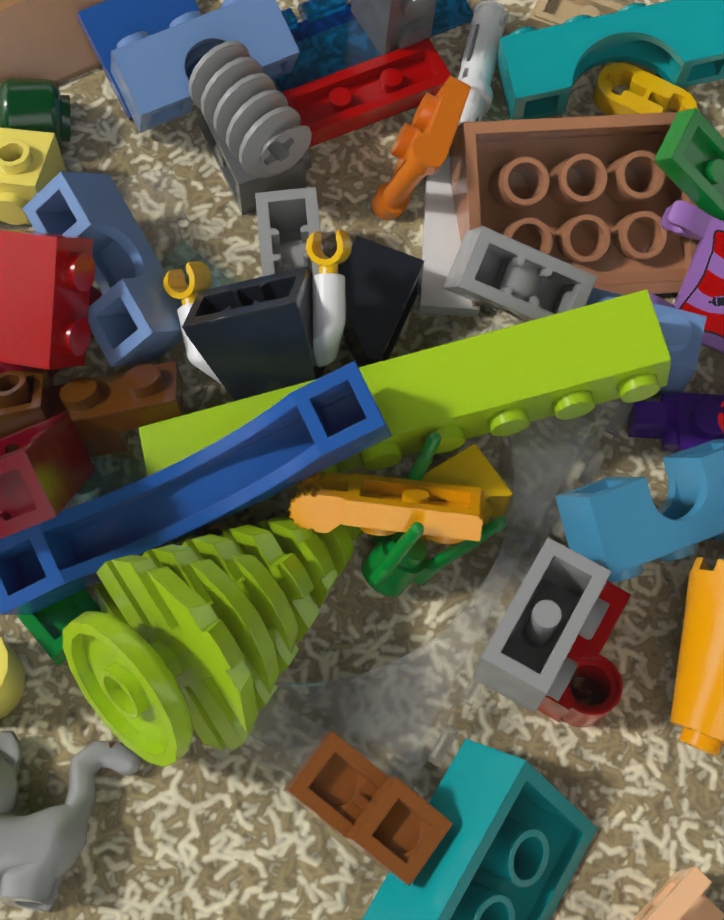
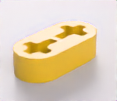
M624 62L605 66L599 73L593 92L595 105L606 115L664 113L668 108L680 112L697 108L696 100L683 88ZM618 85L628 88L621 95L612 92V89L615 90Z

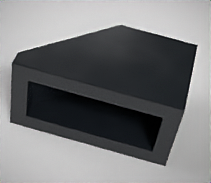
M356 236L348 259L338 264V274L345 276L346 321L343 335L358 367H362L390 358L420 292L425 260Z

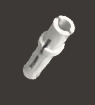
M482 1L476 5L473 11L472 25L463 53L459 76L457 77L458 80L471 86V90L458 126L463 122L482 121L484 114L491 108L493 91L490 85L497 63L499 39L504 33L508 20V12H502L504 6L496 1Z

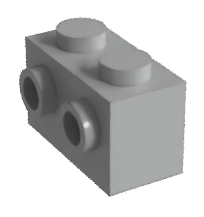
M547 537L484 650L473 679L533 713L537 711L546 695L559 701L579 664L567 657L578 635L589 641L592 639L610 605L598 598L612 571Z

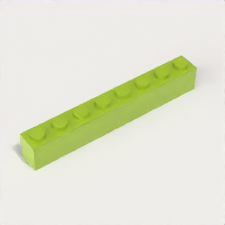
M648 289L359 367L393 436L319 473H341L364 467L367 470H381L392 467L402 460V456L420 452L428 436L433 432H437L441 436V442L435 454L446 453L465 444V439L487 433L497 437L510 436L525 430L532 421L555 415L556 418L561 420L574 419L592 411L596 404L619 398L626 403L638 402L655 395L660 390V387L667 386L671 357ZM315 380L139 427L147 476L215 443L271 408L289 393ZM272 495V496H270V497H268V498H266V499H264V500H262V501H265V500H267V499H270V498L273 497L274 495Z

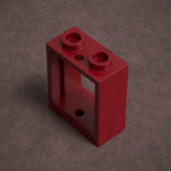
M68 411L0 438V539L57 517L96 470ZM10 444L19 446V449L8 452Z

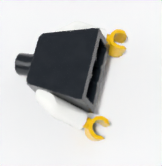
M337 230V251L331 258H328L322 252L321 232L315 231L309 236L306 242L307 255L314 263L319 265V274L312 276L309 266L210 288L212 283L211 271L201 261L187 262L186 264L189 286L186 283L185 274L182 269L169 270L163 279V286L167 294L172 298L181 299L182 306L177 309L190 363L219 384H222L234 401L323 377L326 365L333 362L337 357L346 321L345 276L338 274V264L348 259L352 249L351 239L346 231Z

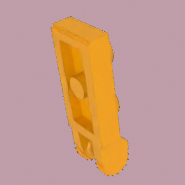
M325 472V474H314L298 482L295 491L296 496L292 497L288 511L291 512L289 518H293V524H298L300 526L299 529L306 528L307 531L314 529L315 532L328 534L342 524L359 527L360 530L367 534L387 536L396 532L405 533L413 523L420 522L424 526L422 535H426L435 542L443 544H457L464 540L480 542L485 491H481L482 488L359 473H352L350 475Z

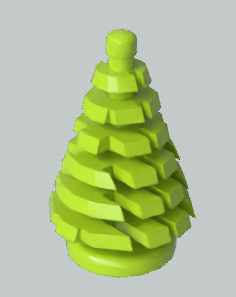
M282 515L260 521L257 527L247 524L225 530L220 536L209 534L186 540L182 546L170 544L148 550L142 556L128 555L106 561L96 572L102 583L94 584L101 612H84L63 629V650L70 671L83 695L103 723L126 747L145 761L161 767H167L175 763L190 750L194 730L204 745L222 751L226 747L232 751L243 745L255 726L254 722L259 714L258 711L267 705L277 689L275 682L278 676L289 667L299 651L295 643L296 640L299 643L320 613L316 605L320 609L329 595L338 574L339 576L342 574L354 553L353 541L364 533L359 527L340 524L328 534L315 532L314 529H309L308 531L306 528L299 529L300 526L298 524H293V518Z

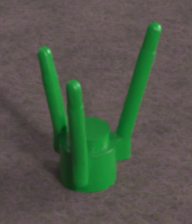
M433 432L428 436L406 479L422 481L441 442L439 433ZM503 516L496 517L482 526L480 542L464 540L449 546L431 559L426 558L427 547L420 538L424 532V526L420 522L413 523L405 533L396 532L387 536L373 535L376 545L362 560V575L366 582L380 594L389 597L400 596L412 582L421 586L426 585L436 572L507 526V520Z

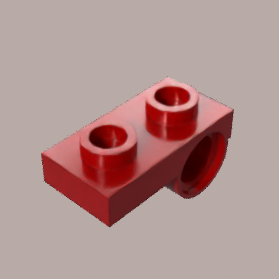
M607 581L598 598L610 604L601 623L590 641L578 635L567 655L568 658L579 663L572 678L581 677L594 683L600 694L599 705L586 706L578 702L570 691L569 682L559 701L546 695L538 707V711L557 722L562 720L571 726L582 728L597 724L618 704L623 691L621 675L616 666L610 660L600 655V652L632 594Z

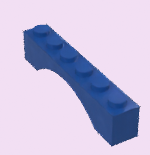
M353 361L289 393L271 408L239 429L171 466L106 495L63 510L55 518L0 539L1 615L34 614L100 581L96 572L106 561L128 555L142 556L148 550L175 544L393 436L356 362Z

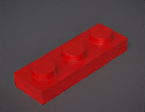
M428 38L404 49L392 51L282 93L287 99L288 106L296 109L301 118L300 125L309 126L312 133L309 147L418 107L427 92L436 96L447 79L452 75Z

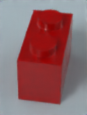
M0 229V362L46 370L85 365L86 351L91 340V328L88 322L90 287L95 278V262L92 257L93 239L34 231Z

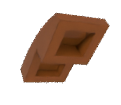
M329 731L324 735L283 790L354 847L408 886L414 881L453 825L451 821L397 777L387 776L333 731Z

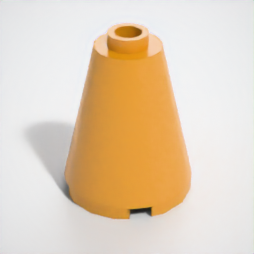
M697 557L689 572L670 723L682 728L679 737L680 742L719 757L722 746H724V560L717 559L714 570L709 571L704 557Z

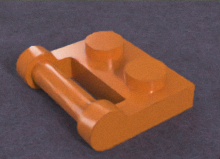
M450 76L436 96L428 92L425 94L415 112L412 124L405 123L402 126L391 149V155L397 157L398 160L390 182L380 185L371 198V207L376 216L387 221L401 216L409 204L413 190L425 176L436 173L444 163L471 86Z

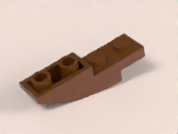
M174 360L155 365L142 364L127 371L93 378L80 377L68 383L53 386L46 369L35 368L26 371L12 370L0 374V438L68 411L89 457L128 451L129 430L139 429L142 426L183 415V379L177 362ZM15 444L8 446L9 453L19 449V446Z

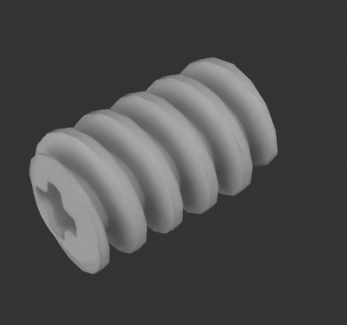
M226 41L207 52L194 67L189 79V95L196 107L201 109L206 120L213 125L221 140L226 142L233 156L239 159L246 173L255 178L275 176L292 168L304 156L312 136L309 126L300 125L301 118L297 110L288 106L285 95L275 89L273 80L270 76L263 73L259 62L250 57L248 48L239 41Z

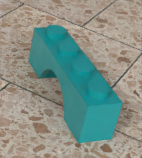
M670 0L652 5L634 3L623 7L615 13L596 17L579 15L568 19L560 25L541 29L523 27L513 31L508 36L500 37L496 68L510 119H539L565 114L571 90L578 79L590 69L607 62L628 61L644 65L655 71L664 80L681 88L724 79V0Z

